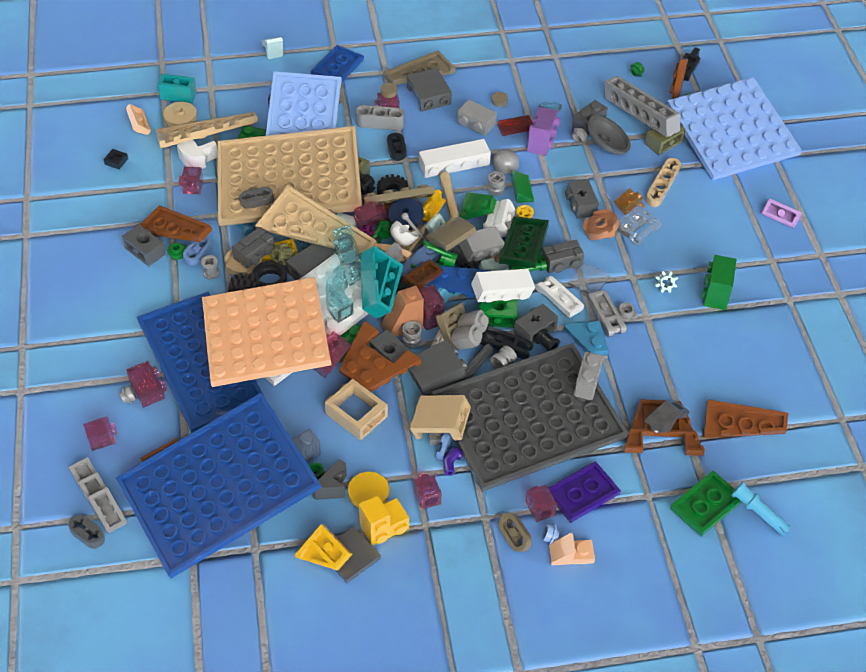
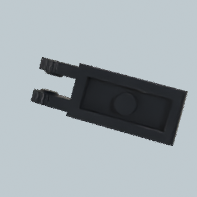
M487 326L486 330L482 333V340L480 342L481 345L490 344L496 350H500L503 346H509L514 350L517 358L520 359L529 358V351L534 347L531 341L520 338L521 336Z

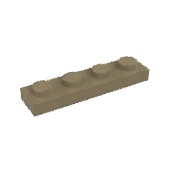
M424 184L417 186V189H411L410 187L401 188L399 192L387 190L380 195L368 193L362 199V206L369 207L394 203L404 198L418 199L431 197L434 194V188Z

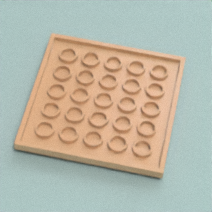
M315 277L202 297L212 387L331 365Z

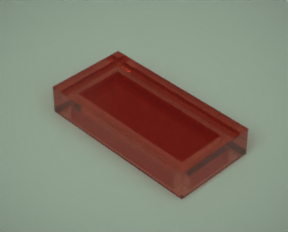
M529 115L497 122L502 136L529 131L530 125H533Z

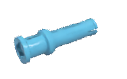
M744 481L731 494L732 497H737L744 503L747 510L752 509L781 536L785 535V531L788 532L791 528L789 524L760 500L761 497L758 493L754 494L746 487Z

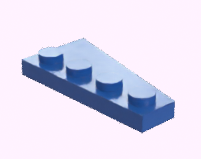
M439 266L443 269L442 275L426 286L435 289L444 288L453 294L456 292L466 294L467 298L473 299L476 296L471 283L476 273L491 270Z

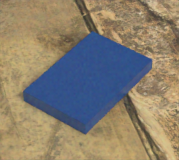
M337 45L311 70V75L341 77L343 82L364 61V55Z

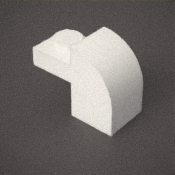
M194 140L177 144L179 158L189 168H206V162L218 158L217 144L214 141L199 147Z

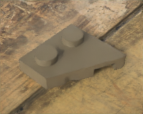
M462 302L456 303L436 315L437 324L443 339H447L450 346L453 345L451 336L454 329L457 328L458 319L463 313H466Z

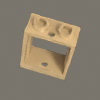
M352 379L348 383L343 384L338 392L327 398L325 412L327 416L361 441L388 417V404ZM352 394L372 407L358 422L339 408Z

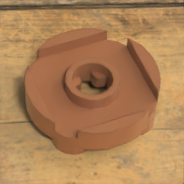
M609 209L597 210L593 212L594 216L587 217L584 220L583 229L589 240L612 238L619 227V219L616 213L614 214Z

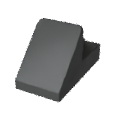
M339 459L318 480L322 488L312 493L315 500L345 497V487L341 483L347 475L346 463Z

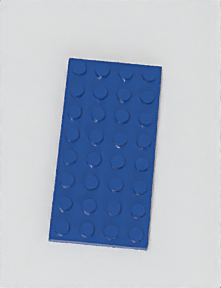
M209 291L137 317L144 336L191 433L262 392L255 379L212 387L202 297L211 296Z

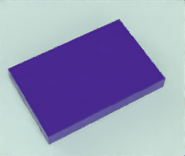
M595 461L546 489L545 493L566 519L572 523L620 495L621 490Z

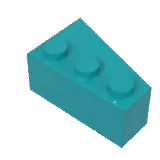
M376 246L361 253L362 310L377 319L392 311L403 265Z

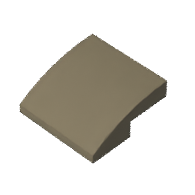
M455 216L427 234L426 238L436 247L441 246L444 250L448 251L474 234L476 229L474 225L465 219Z

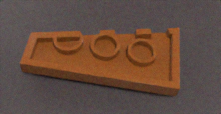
M160 205L140 224L144 229H148L153 236L202 242L212 231L209 224Z
M708 400L703 438L786 434L788 413Z

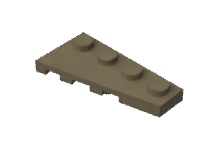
M435 51L385 71L384 77L389 83L399 85L407 83V75L438 68L443 76L455 73L456 68L439 51Z

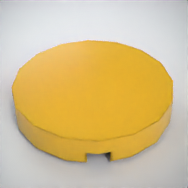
M367 471L359 473L352 478L348 486L349 500L357 508H359L360 503L377 495L382 503L385 504L390 492L388 481L376 472Z

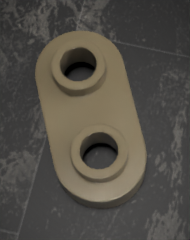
M511 513L502 515L499 520V529L514 551L526 552L531 547L532 538L521 519Z

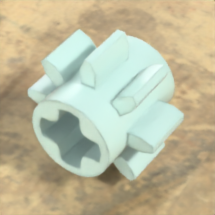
M661 270V275L655 276L658 282L654 285L656 287L661 286L660 292L663 293L664 290H667L671 293V289L677 287L675 280L678 278L676 276L671 277L672 271L669 270L668 273H665ZM667 279L670 281L669 283L665 284L662 282L663 280Z

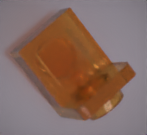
M631 188L614 201L625 216L638 205L641 208L644 207L642 203L643 197L638 191L634 193Z

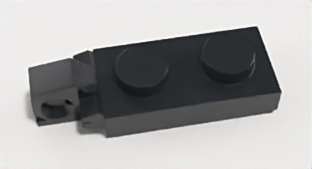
M694 47L691 54L685 53L683 58L688 59L684 76L686 81H689L700 63L699 48Z

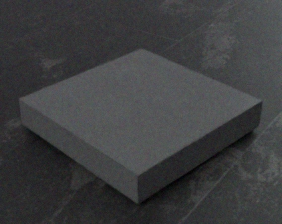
M354 526L338 537V540L352 553L339 570H335L346 583L381 559V555Z

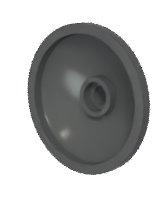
M593 115L588 120V131L598 147L616 155L626 154L630 150L631 143L627 134L614 121L602 115Z

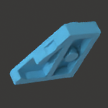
M600 321L564 324V331L566 333L569 332L574 337V342L581 346L584 352L598 355L608 354V347Z

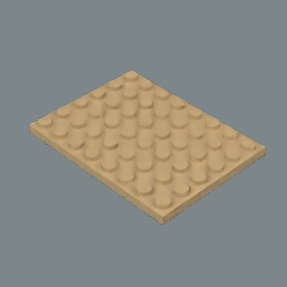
M356 127L218 141L219 226L258 222L288 185L333 214L362 211ZM261 187L272 189L274 200L271 204L249 209L241 206L239 195L243 191Z

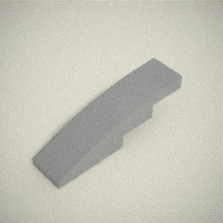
M88 457L69 466L72 476L108 534L128 524L108 487L105 486Z

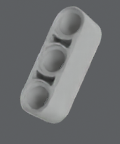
M361 105L356 108V124L362 128L401 130L404 127V111L401 108Z

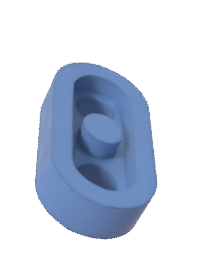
M206 236L202 242L192 241L183 252L184 262L188 265L199 264L201 259L212 248L211 239Z

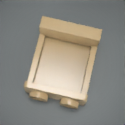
M465 395L420 396L418 404L415 406L413 420L410 422V430L416 439H421L423 433H450L454 440H462L471 406Z

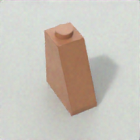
M417 286L398 291L394 299L392 311L385 315L381 323L383 331L388 329L395 337L402 336V327L408 321L418 322L421 325V329H423L424 299Z

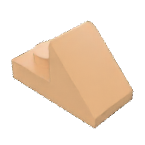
M569 533L549 544L551 565L594 563L595 561L592 540L574 541L573 533Z

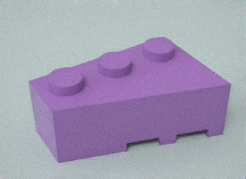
M539 107L535 114L536 118L532 121L534 124L530 125L527 152L547 156L549 149L552 150L554 140L552 138H556V127H559L560 118L558 117V110Z

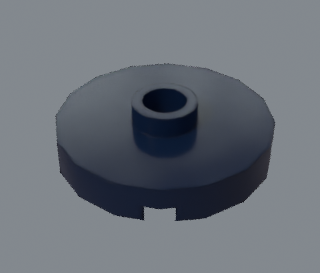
M411 198L398 200L389 209L388 217L391 224L399 221L402 225H409L406 220L402 219V214L407 213L412 223L418 227L424 217L422 205L417 200Z

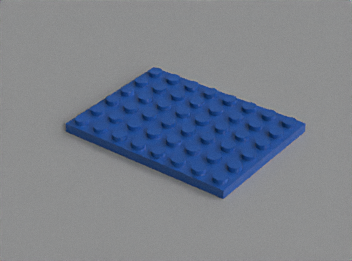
M262 392L116 477L170 579L322 488Z

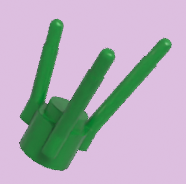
M386 220L379 221V225L373 235L374 239L378 236L377 243H381L382 239H387L391 236V222Z
M425 240L423 241L427 248L442 254L440 262L443 265L438 266L454 267L458 254L436 247ZM411 264L410 267L416 268L417 264Z

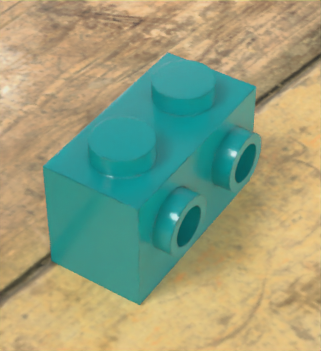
M162 74L158 83L160 100L193 103L197 93L194 77Z

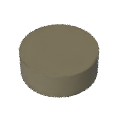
M384 83L381 86V95L385 98L395 97L397 95V86L394 83Z
M496 92L492 95V104L494 106L503 107L507 105L508 96L506 93Z

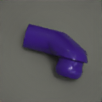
M458 447L451 448L443 458L444 472L447 476L455 474L454 461L460 460L463 457V453Z

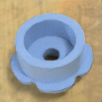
M547 524L544 529L542 540L548 542V544L558 540L560 530L557 529L556 524L553 526Z

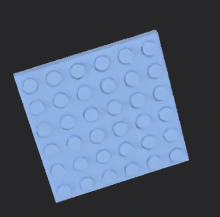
M754 77L667 101V106L680 113V126L685 129L684 135L712 180L794 157L802 152Z

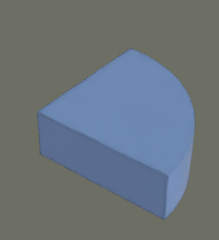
M448 433L442 435L440 439L442 444L436 452V459L442 462L451 445V434Z

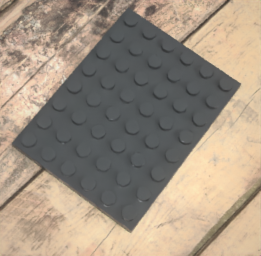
M574 343L432 391V395H465L471 406L462 440H455L459 449H461L463 457L482 492L628 438V431L598 382L592 400L573 395L583 359Z

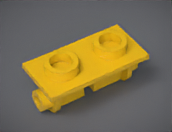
M439 189L434 190V194L428 197L422 206L424 210L422 221L429 222L445 204L446 200L442 198V192Z

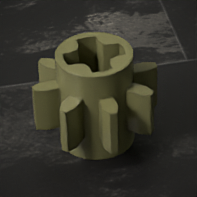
M287 243L274 245L275 249L271 252L272 260L283 266L286 265V260L294 256L293 249L288 247Z

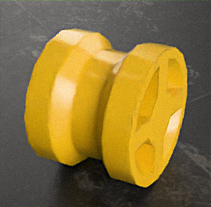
M521 205L517 208V217L533 218L534 210L529 205Z

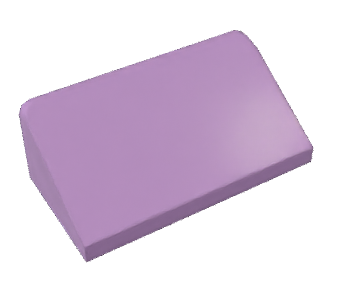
M770 198L761 213L793 229L802 216V212Z

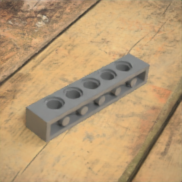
M619 76L604 81L605 99L665 137L672 136L680 131L679 112Z

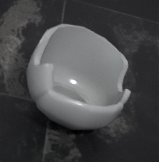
M508 149L496 152L493 156L495 170L503 174H511L512 170L516 171L519 168L517 154Z

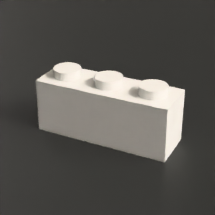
M528 269L477 272L471 283L477 302L508 301L512 299L524 300L530 297L535 288Z

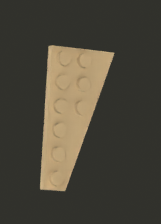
M255 112L158 128L155 131L160 148L193 139H203L208 135L237 127L251 126L258 122V118Z
M289 185L255 225L256 229L260 227L267 232L361 256L362 252L377 244V240Z

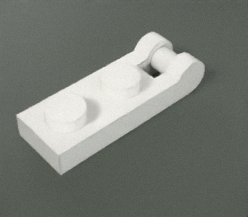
M550 275L545 278L544 282L540 281L535 284L537 292L545 295L569 318L584 309V304L553 276Z

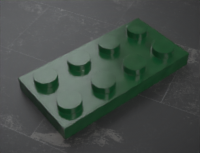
M514 216L504 243L505 245L499 257V264L536 268L549 227V220Z

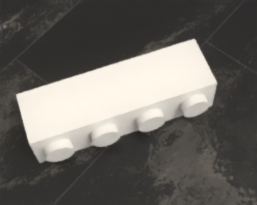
M481 139L420 151L419 166L424 177L427 178L440 175L443 172L452 173L490 165L491 152L485 140Z

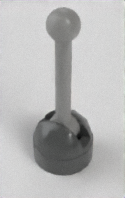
M403 213L402 219L406 220L409 223V225L413 228V230L418 232V235L421 238L420 246L422 248L425 245L423 244V241L425 240L429 242V240L426 238V236L424 237L421 234V232L416 228V226L409 219V215L407 213Z

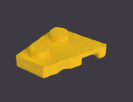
M321 524L294 556L339 570L352 553L325 525Z

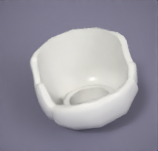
M395 221L391 225L390 233L393 239L402 246H409L419 237L417 231H409V225H402L399 221Z

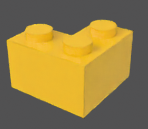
M377 495L359 504L360 528L372 546L377 543L381 544L388 538L396 534L400 535L409 529V516L397 498L383 504Z

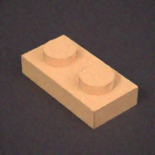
M129 104L126 110L132 128L137 133L148 135L151 129L144 110Z

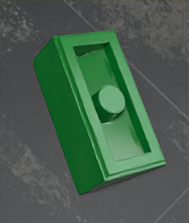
M512 170L511 181L516 202H534L528 175Z

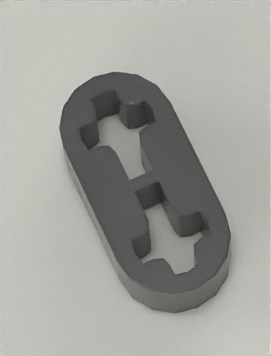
M261 187L243 191L239 195V200L243 208L249 209L271 204L274 200V195L271 188Z
M77 515L70 519L68 526L74 537L92 549L103 545L105 537L100 527L83 515ZM77 524H78V525H82V524H83L84 530L81 529L80 527H75V526H76ZM89 534H91V535L94 536V537H96V536L98 535V538H97V539H95V538H92V539H91L90 536H89Z

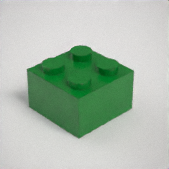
M714 255L713 262L709 261L707 268L709 274H706L704 279V285L707 288H703L701 297L705 299L704 306L726 310L734 284L737 259Z

